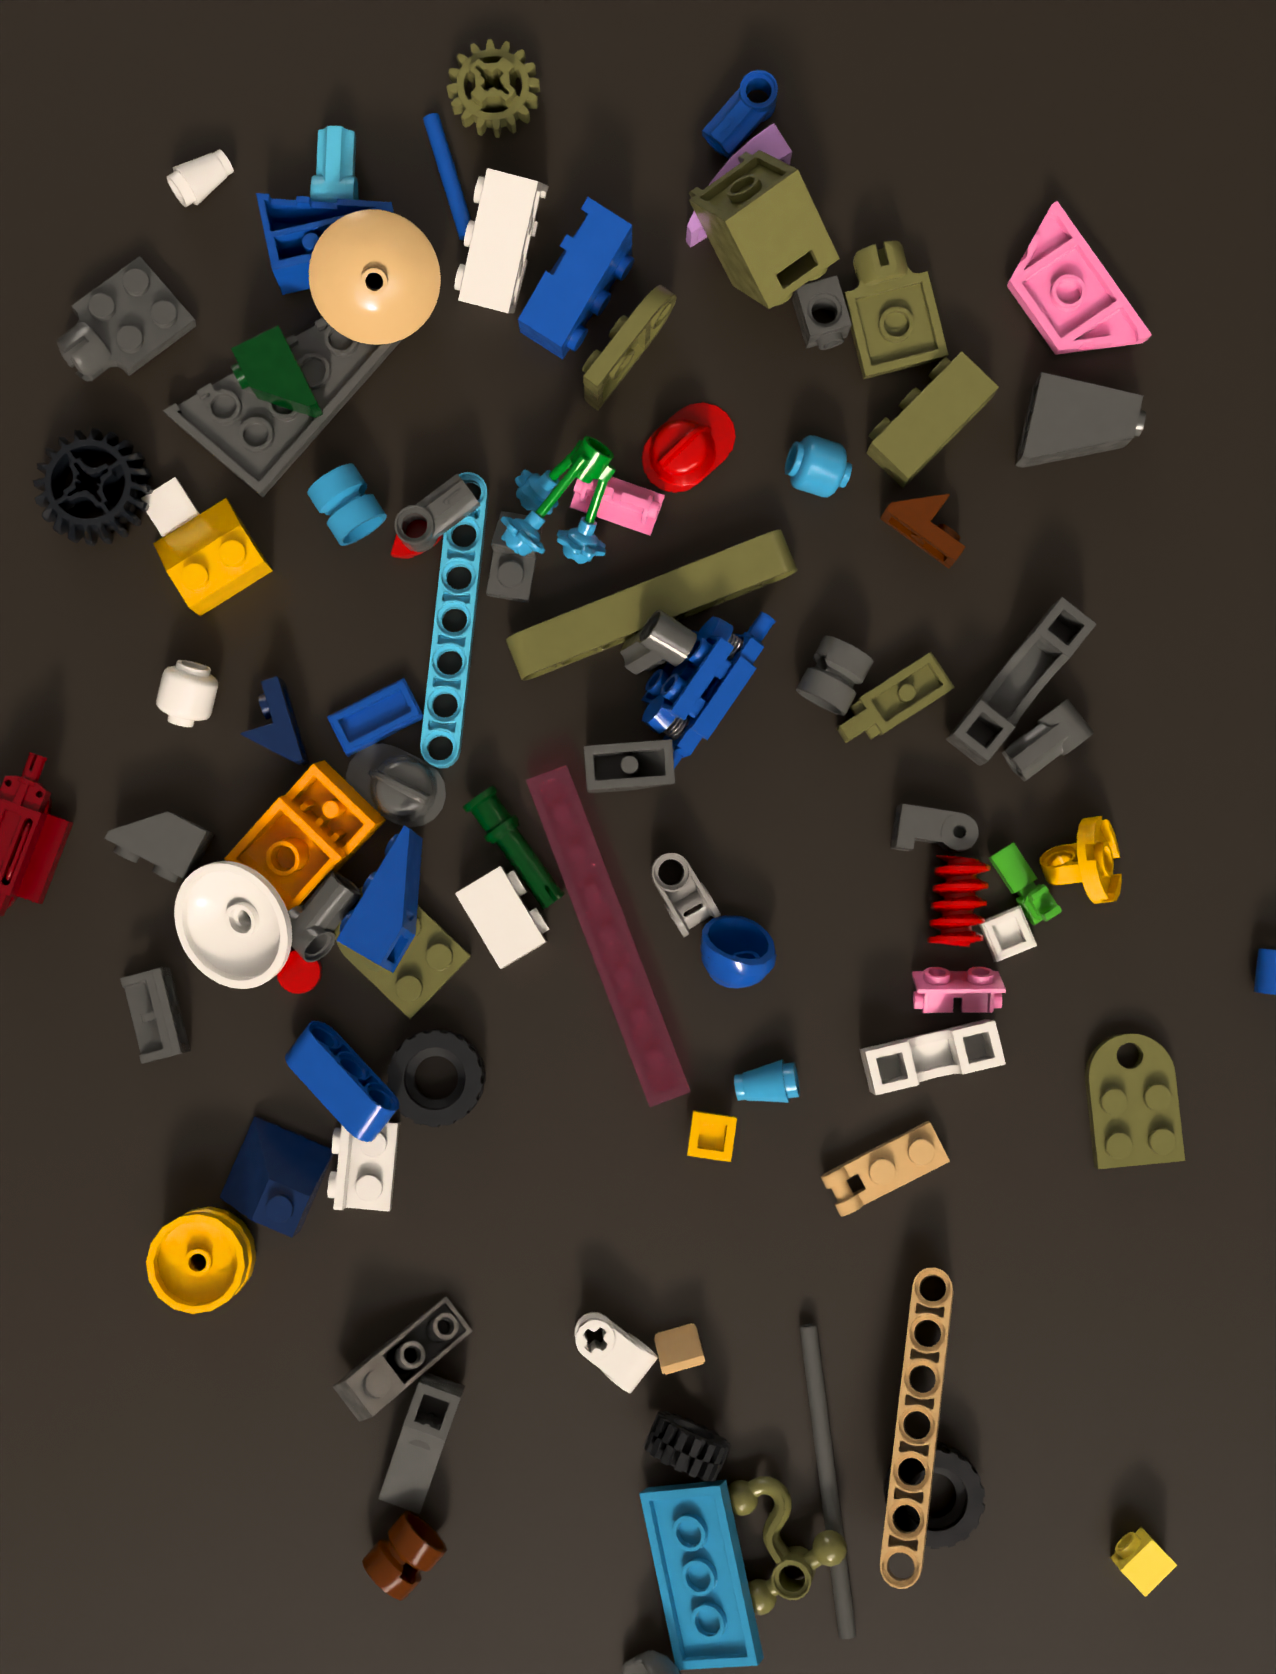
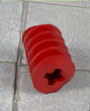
M936 855L937 858L948 863V865L935 868L934 872L935 875L946 880L945 883L933 885V892L943 896L944 900L931 903V909L942 914V917L929 920V926L940 931L941 934L929 937L927 942L970 947L971 943L983 941V935L972 930V926L985 923V918L974 913V909L987 906V900L975 895V892L989 887V883L977 878V874L990 871L991 866L978 859Z

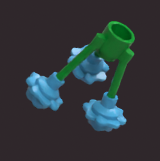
M585 436L583 440L578 441L571 453L552 471L546 470L540 476L538 473L533 474L529 470L524 469L521 472V476L515 478V482L519 487L516 491V497L520 499L522 507L531 511L525 519H512L506 516L500 519L507 528L501 536V539L506 541L507 547L521 556H526L532 551L543 554L546 550L540 542L541 538L538 530L546 521L544 516L546 514L550 515L553 512V508L559 505L558 499L575 478L585 483H591L593 479H599L586 517H581L576 528L558 530L557 542L563 545L564 556L575 560L578 564L591 562L594 556H605L606 544L599 540L594 532L597 526L595 517L606 486L616 471L610 465L614 458L612 451L599 440ZM569 468V471L559 482V477Z

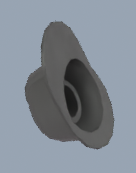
M384 743L373 744L357 752L349 762L346 781L385 819L398 825H405L406 827L423 826L434 820L443 809L446 799L445 782L439 771L428 762L398 747Z

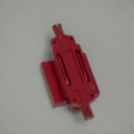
M29 752L22 775L5 776L0 788V916L5 915L6 910L15 903L17 897L37 904H43L73 826V822L50 814L52 807L51 792L38 783L48 758Z

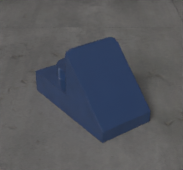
M278 676L261 681L264 693L258 695L260 707L265 719L272 718L273 723L240 734L300 766L309 764L285 682Z

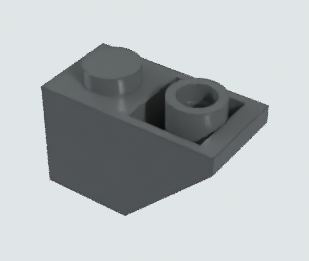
M167 811L109 830L104 839L116 844L113 852L134 863H137L141 857L155 864L152 869L153 873L176 883L178 877L186 879L193 871L197 870L215 833L178 814Z

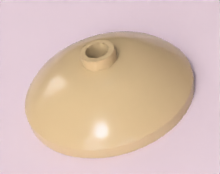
M365 209L344 215L323 232L311 255L309 285L317 309L326 322L337 332L360 343L374 345L389 344L410 336L430 317L440 292V266L432 244L414 223L390 211ZM370 273L381 275L383 284L380 288L372 289L367 285L366 277Z

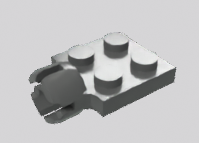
M139 256L71 305L73 312L79 320L74 327L57 339V345L64 360L70 367L73 368L75 366L77 368L76 374L84 381H93L107 369L117 366L130 376L194 329L196 322L186 308Z

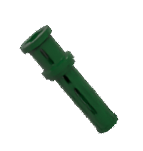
M492 785L465 804L463 809L466 813L472 812L486 832L484 836L486 841L492 845L496 843L537 899L542 910H544L565 895V892L560 889L517 829L520 825L518 823L519 819L516 815L508 813L496 796L498 790Z

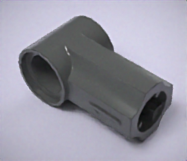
M456 474L416 505H409L401 509L394 521L395 531L399 539L409 550L425 552L436 544L437 539L481 505L465 482ZM415 520L426 521L427 530L421 537L410 538L406 536L407 527L411 522Z
M659 609L651 615L640 632L625 640L620 651L624 658V667L636 675L642 671L650 672L665 662L676 667L691 652L696 642L697 634Z
M1068 698L1037 721V726L1023 734L1001 752L1009 767L1023 781L1028 780L1060 754L1066 755L1094 734L1093 730Z
M332 870L304 905L295 906L288 911L292 926L291 946L306 962L320 960L332 949L336 939L333 931L361 897V890L352 881Z

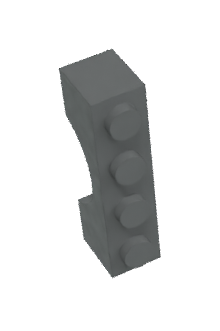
M1061 597L1048 609L946 740L977 765L981 766L988 762L1014 730L1019 719L1055 673L1070 659L1096 626V623Z

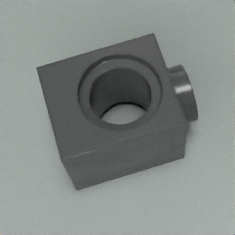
M838 276L804 284L795 290L792 302L806 349L818 346L820 350H826L844 342L843 338L848 336L852 323ZM818 309L827 310L832 314L834 320L827 324L819 323L813 318L812 312Z

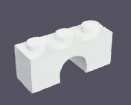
M989 1019L860 1049L869 1091L874 1095L917 1086L919 1082L951 1074L963 1075L1006 1064L996 1022Z

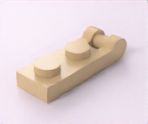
M926 1121L824 1173L821 1179L826 1189H832L837 1199L835 1207L842 1217L950 1162L931 1123ZM858 1174L864 1188L853 1193L847 1180Z

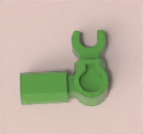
M1014 842L988 857L1011 894L1017 892L1019 895L1016 898L1018 906H1021L1025 917L1032 925L1035 926L1042 920L1047 922L1062 912L1047 886L1044 884L1035 885L1034 881L1038 878Z

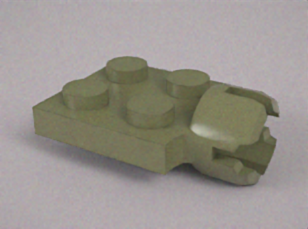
M883 241L884 248L879 249L878 252L876 244L866 246L857 251L853 259L858 281L857 288L843 294L852 323L851 332L863 379L942 360L949 355L928 271L913 273L908 268L904 249L899 241Z

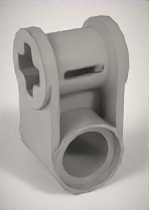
M665 853L654 860L650 873L652 881L663 898L664 905L683 938L689 935V929L711 916L713 918L721 916L703 883L698 880L689 862L683 856L677 853ZM669 859L677 861L683 870L680 881L673 885L663 883L658 875L660 865ZM701 904V907L684 916L685 912Z

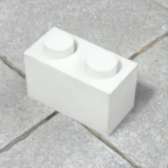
M501 866L455 894L499 968L503 969L545 944L547 940L543 933L550 929L538 909L534 908L529 911L520 897L527 893L516 872L513 870L507 874Z

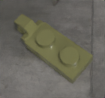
M929 652L857 699L858 702L850 706L855 716L840 725L836 730L845 743L864 731L870 739H873L879 734L880 736L955 687L932 652Z

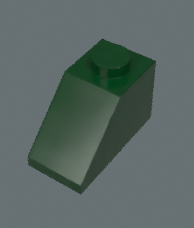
M278 325L231 348L237 360V363L231 365V368L242 389L250 387L260 400L314 418L323 415Z

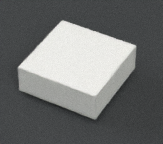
M176 477L153 490L152 494L141 498L149 504V509L146 512L163 537L200 514Z
M1020 905L986 918L985 923L979 924L994 962L1001 961L1037 946Z

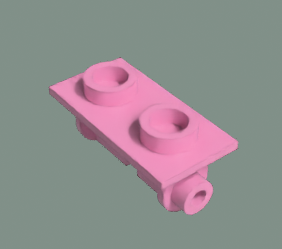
M611 477L606 486L596 517L651 536L665 495ZM577 478L574 486L575 494L570 508L587 514L599 479H593L591 483H585Z
M929 967L924 971H912V978L916 987V991H913V1008L921 1009L922 1013H953L954 998H961L960 1009L962 1013H993L994 1009L1002 1008V993H1006V988L999 971H993L986 967H972L968 971H949L942 967Z

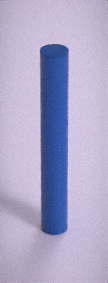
M431 113L423 118V122L459 239L464 240L466 228L471 217L438 113Z

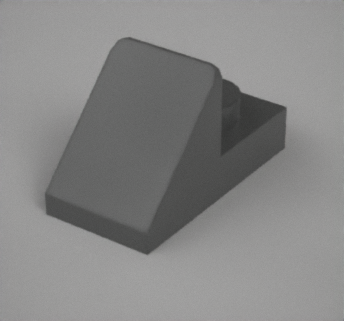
M501 511L491 544L493 556L486 594L490 597L530 603L538 552L532 551L526 556H521L507 547L506 541L501 539L507 528L500 520L503 516L512 519H525L527 515ZM543 525L538 530L540 538L542 534Z

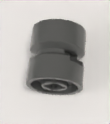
M824 635L813 656L816 666L806 669L796 691L815 705L832 713L845 716L856 696L853 688L854 684H862L874 661L855 646L838 638Z

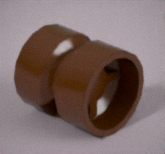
M405 1511L388 1530L389 1540H379L362 1560L365 1571L375 1584L385 1593L399 1601L405 1600L421 1582L420 1571H430L447 1551L446 1545L438 1533L425 1520L410 1511Z

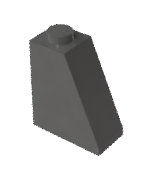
M1042 372L1033 384L1015 466L1025 468L1124 448L1134 436L1139 437L1143 430L1146 411L1140 409L1144 395Z

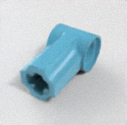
M327 126L324 129L318 130L316 175H313L311 178V201L337 203V199L359 200L358 181L355 176V131L345 129L342 126Z

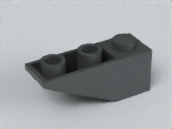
M445 1296L364 1359L332 1387L359 1422L372 1418L473 1330L447 1296Z
M428 1372L422 1374L378 1499L420 1514L465 1388L464 1385Z

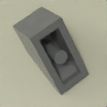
M672 739L584 746L588 793L627 791L675 784Z

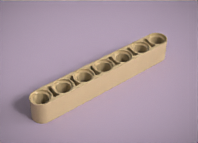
M935 1267L926 1268L916 1275L912 1285L880 1557V1572L883 1579L890 1586L897 1589H906L913 1586L921 1575L924 1562L954 1295L953 1284L949 1276L943 1270ZM929 1277H938L946 1285L945 1295L938 1301H928L921 1294V1285ZM925 1321L936 1323L941 1330L940 1340L931 1347L920 1345L916 1339V1329ZM919 1366H927L935 1374V1385L926 1393L916 1391L911 1385V1374ZM915 1411L924 1413L930 1421V1431L926 1437L921 1439L911 1437L905 1428L906 1418ZM907 1458L918 1459L925 1468L924 1479L917 1485L906 1483L900 1475L901 1463ZM909 1505L917 1510L920 1523L915 1530L904 1531L897 1526L894 1514L898 1507ZM905 1553L912 1558L914 1572L910 1577L898 1578L891 1572L889 1560L893 1554Z

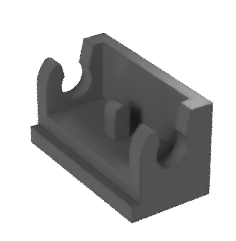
M170 967L156 968L120 978L122 987L125 989L141 1053L139 1055L141 1064L190 1052Z

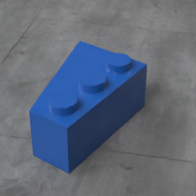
M256 193L272 271L282 295L310 289L309 264L312 252L323 232L337 219L349 213L365 209H381L394 213L392 202L337 199V203L311 201V198L307 196H296V200L272 199L270 194Z
M587 197L581 208L585 211V220L573 237L566 234L560 244V247L565 250L551 271H545L518 318L520 333L562 360L570 349L575 352L581 346L588 333V329L585 328L586 324L593 314L596 316L601 315L611 298V293L608 292L616 279L620 281L625 279L635 261V258L632 257V224L590 197Z

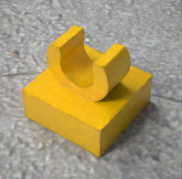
M693 1110L687 1156L731 1162L737 1117Z

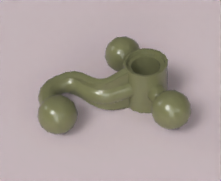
M759 1476L750 1481L737 1480L728 1485L734 1515L745 1516L752 1513L757 1507L760 1495H769L774 1500V1507L763 1527V1542L776 1565L770 1579L763 1580L758 1578L748 1582L755 1615L761 1616L769 1613L775 1607L776 1596L778 1595L787 1600L803 1598L809 1592L819 1566L832 1567L840 1564L845 1559L847 1544L844 1537L837 1531L825 1530L818 1533L813 1540L810 1551L802 1546L788 1547L783 1542L780 1532L789 1518L792 1501L787 1487L779 1480L770 1476ZM788 1565L799 1567L803 1571L805 1578L801 1580L790 1578L785 1573L784 1567Z

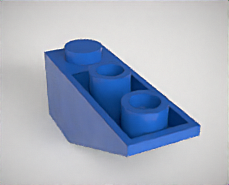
M405 825L400 833L395 834L388 842L385 849L386 857L377 872L371 873L366 879L362 888L363 896L355 909L350 910L340 924L341 933L336 940L392 973L416 935L423 838Z

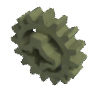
M488 39L486 50L482 51L473 43L470 45L472 56L468 58L459 53L457 61L460 69L450 68L448 72L452 84L447 85V93L450 99H454L451 102L452 112L454 115L462 114V125L465 128L475 122L477 133L480 136L485 133L487 128H493L495 138H500L501 128L505 126L514 134L517 132L515 121L519 119L528 124L530 122V113L527 108L537 109L539 105L538 96L535 94L540 92L539 79L533 78L536 75L534 62L525 64L526 56L523 49H520L514 55L511 54L510 42L508 41L503 43L501 49H495L492 39ZM518 77L522 83L520 96L516 95V90L514 89ZM468 81L471 82L473 88L470 100L466 96Z

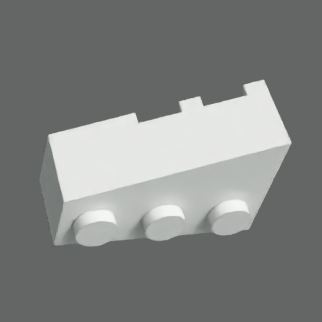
M489 168L486 170L485 177H478L473 199L474 203L479 204L476 221L470 220L468 222L464 237V246L469 247L466 265H459L455 278L454 288L460 291L459 301L505 313L515 312L528 264L526 257L531 236L535 237L538 222L535 221L539 200L540 197L546 198L548 185Z

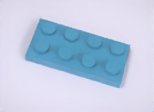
M718 1480L646 1487L639 1495L675 1665L679 1670L758 1666L764 1659L727 1481Z

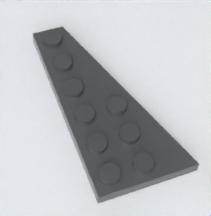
M383 282L372 289L380 288ZM323 317L315 321L313 327L297 336L293 334L286 338L323 412V415L317 418L258 399L250 387L241 388L234 373L213 385L211 383L197 390L198 394L179 405L175 403L169 406L163 412L263 498L402 340L381 345L360 343L337 332Z

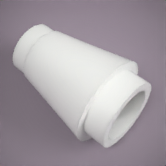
M218 149L214 153L211 152L174 166L173 173L166 176L177 199L184 207H187L192 203L199 205L234 170L224 152Z

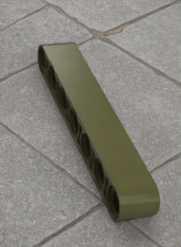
M775 530L509 636L505 641L522 681L624 643L625 640L640 632L651 615L659 609L679 621L782 580L797 572L798 569L782 530Z

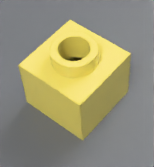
M1142 1527L1135 1533L1129 1532L1123 1536L1115 1547V1553L1110 1557L1119 1570L1145 1597L1177 1566Z

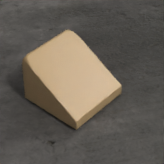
M694 1323L655 1334L654 1340L662 1374L665 1373L667 1375L704 1364V1351Z

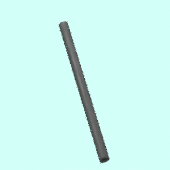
M817 1324L800 1325L799 1328L825 1530L837 1531L844 1537ZM845 1557L840 1564L830 1567L839 1638L851 1639L856 1637V1627L847 1557Z

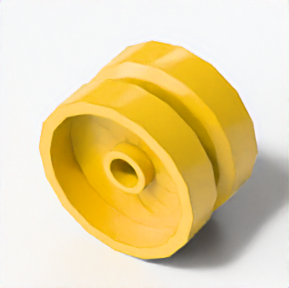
M212 1206L192 1209L163 1226L151 1242L146 1260L149 1283L158 1298L174 1310L190 1314L213 1311L241 1291L252 1276L256 1261L254 1238L245 1222L228 1210ZM196 1254H201L205 1257L206 1266H204V1259L197 1258Z

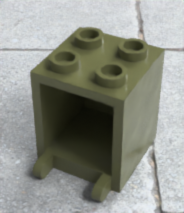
M758 150L753 155L748 152L743 153L738 157L739 165L704 190L698 187L689 192L691 197L689 202L732 286L770 309L773 306H778L788 301L793 292L808 281H813L823 276L828 267L840 258L799 170Z

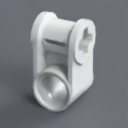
M599 1312L584 1314L575 1325L574 1336L578 1351L601 1369L617 1386L630 1394L658 1359V1356L642 1341L632 1334L625 1332L608 1317ZM599 1327L602 1328L604 1340L600 1343L594 1339L588 1344L585 1331L589 1329L595 1332Z

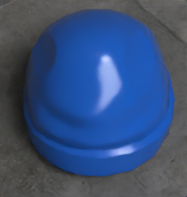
M724 915L710 920L702 930L700 945L702 962L709 976L719 985L735 989L750 987L762 981L774 968L777 957L774 941L769 933L755 921L742 916Z

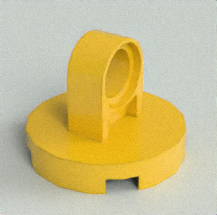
M1102 816L1083 818L1078 826L1077 843L1055 846L1044 852L1039 859L1044 877L1049 884L1064 885L1082 882L1089 899L1094 904L1117 901L1120 895L1122 874L1113 875V859L1120 858L1119 847L1110 821L1108 819L1102 820Z

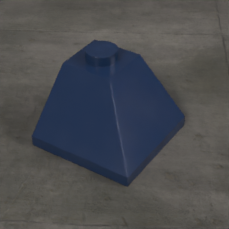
M254 1116L220 1194V1198L250 1220L293 1238L301 1231L334 1155L332 1154V1148L258 1116Z

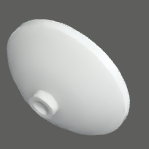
M216 861L193 871L182 883L175 901V926L187 956L202 973L224 986L248 989L266 983L282 970L291 951L292 926L284 901L274 886L263 875L241 863Z

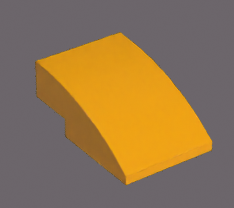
M323 760L313 763L286 795L280 796L224 859L244 864L263 875L280 894L289 911L295 906L304 905L330 871L337 872L377 831L386 819Z

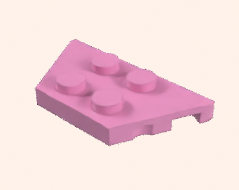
M1058 201L1054 202L1007 284L1008 289L1055 355L1144 343L1152 335L1061 205Z

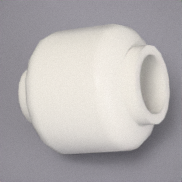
M177 660L176 666H170L164 670L156 705L162 712L168 714V722L178 726L193 727L194 721L210 718L218 690V681L210 674V667L192 661Z

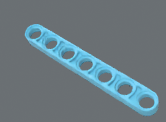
M472 472L461 473L459 477L465 483H475L480 487L481 495L478 502L481 506L445 532L443 536L420 749L424 760L431 766L439 769L452 766L459 759L462 746L489 500L488 489L484 480L478 474ZM460 525L472 526L476 531L475 541L468 547L457 546L452 540L453 531ZM455 567H465L471 572V582L464 589L457 590L448 584V574ZM451 609L462 610L467 616L466 626L458 632L448 631L443 626V617ZM448 651L456 652L462 658L461 669L452 675L444 674L438 668L440 656ZM442 694L453 695L457 700V710L450 717L443 718L434 712V701ZM439 736L447 737L453 744L452 754L445 760H435L429 754L428 747L430 742Z

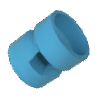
M352 463L341 465L329 471L315 481L307 491L308 496L319 513H325V515L330 516L326 524L340 546H346L364 538L377 529L387 518L373 494H364L367 484Z

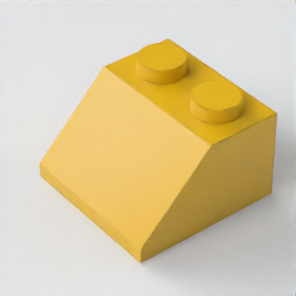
M227 498L153 543L166 572L188 607L199 616L204 615L273 571Z

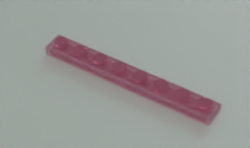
M567 765L527 779V785L649 1107L691 1092Z

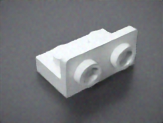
M389 1121L372 1142H365L355 1138L342 1125L341 1128L335 1127L332 1138V1154H339L337 1172H330L327 1190L328 1198H334V1210L356 1208L390 1211L392 1209L400 1122Z

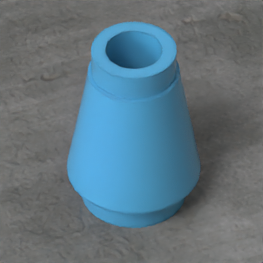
M782 1059L743 1072V1074L734 1075L735 1092L738 1101L789 1103L790 1098L800 1097L799 1079L795 1062L785 1063Z

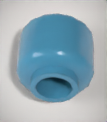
M812 435L806 436L801 442L795 441L789 450L785 462V474L789 475L793 488L826 498L833 495L838 487L844 488L852 472V464L847 462V452L842 444Z

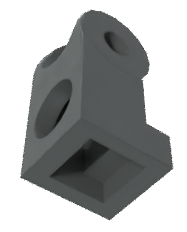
M900 804L896 806L890 849L910 851L914 849L915 841L938 844L943 850L948 852H960L971 848L976 843L979 830L976 821L970 815Z

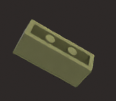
M962 351L952 361L945 357L928 375L933 381L922 392L915 387L899 404L903 411L892 422L887 417L884 418L869 434L873 441L867 450V454L902 488L993 398L999 388Z

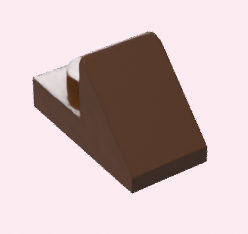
M951 494L891 502L880 519L950 569L966 547L959 542L961 537L952 528L945 524L937 526L931 521Z

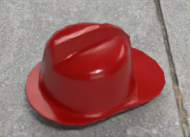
M704 402L689 404L676 412L651 435L644 446L642 454L643 470L650 482L659 489L672 493L688 491L698 485L723 463L732 452L736 438L733 422L728 414L718 406Z

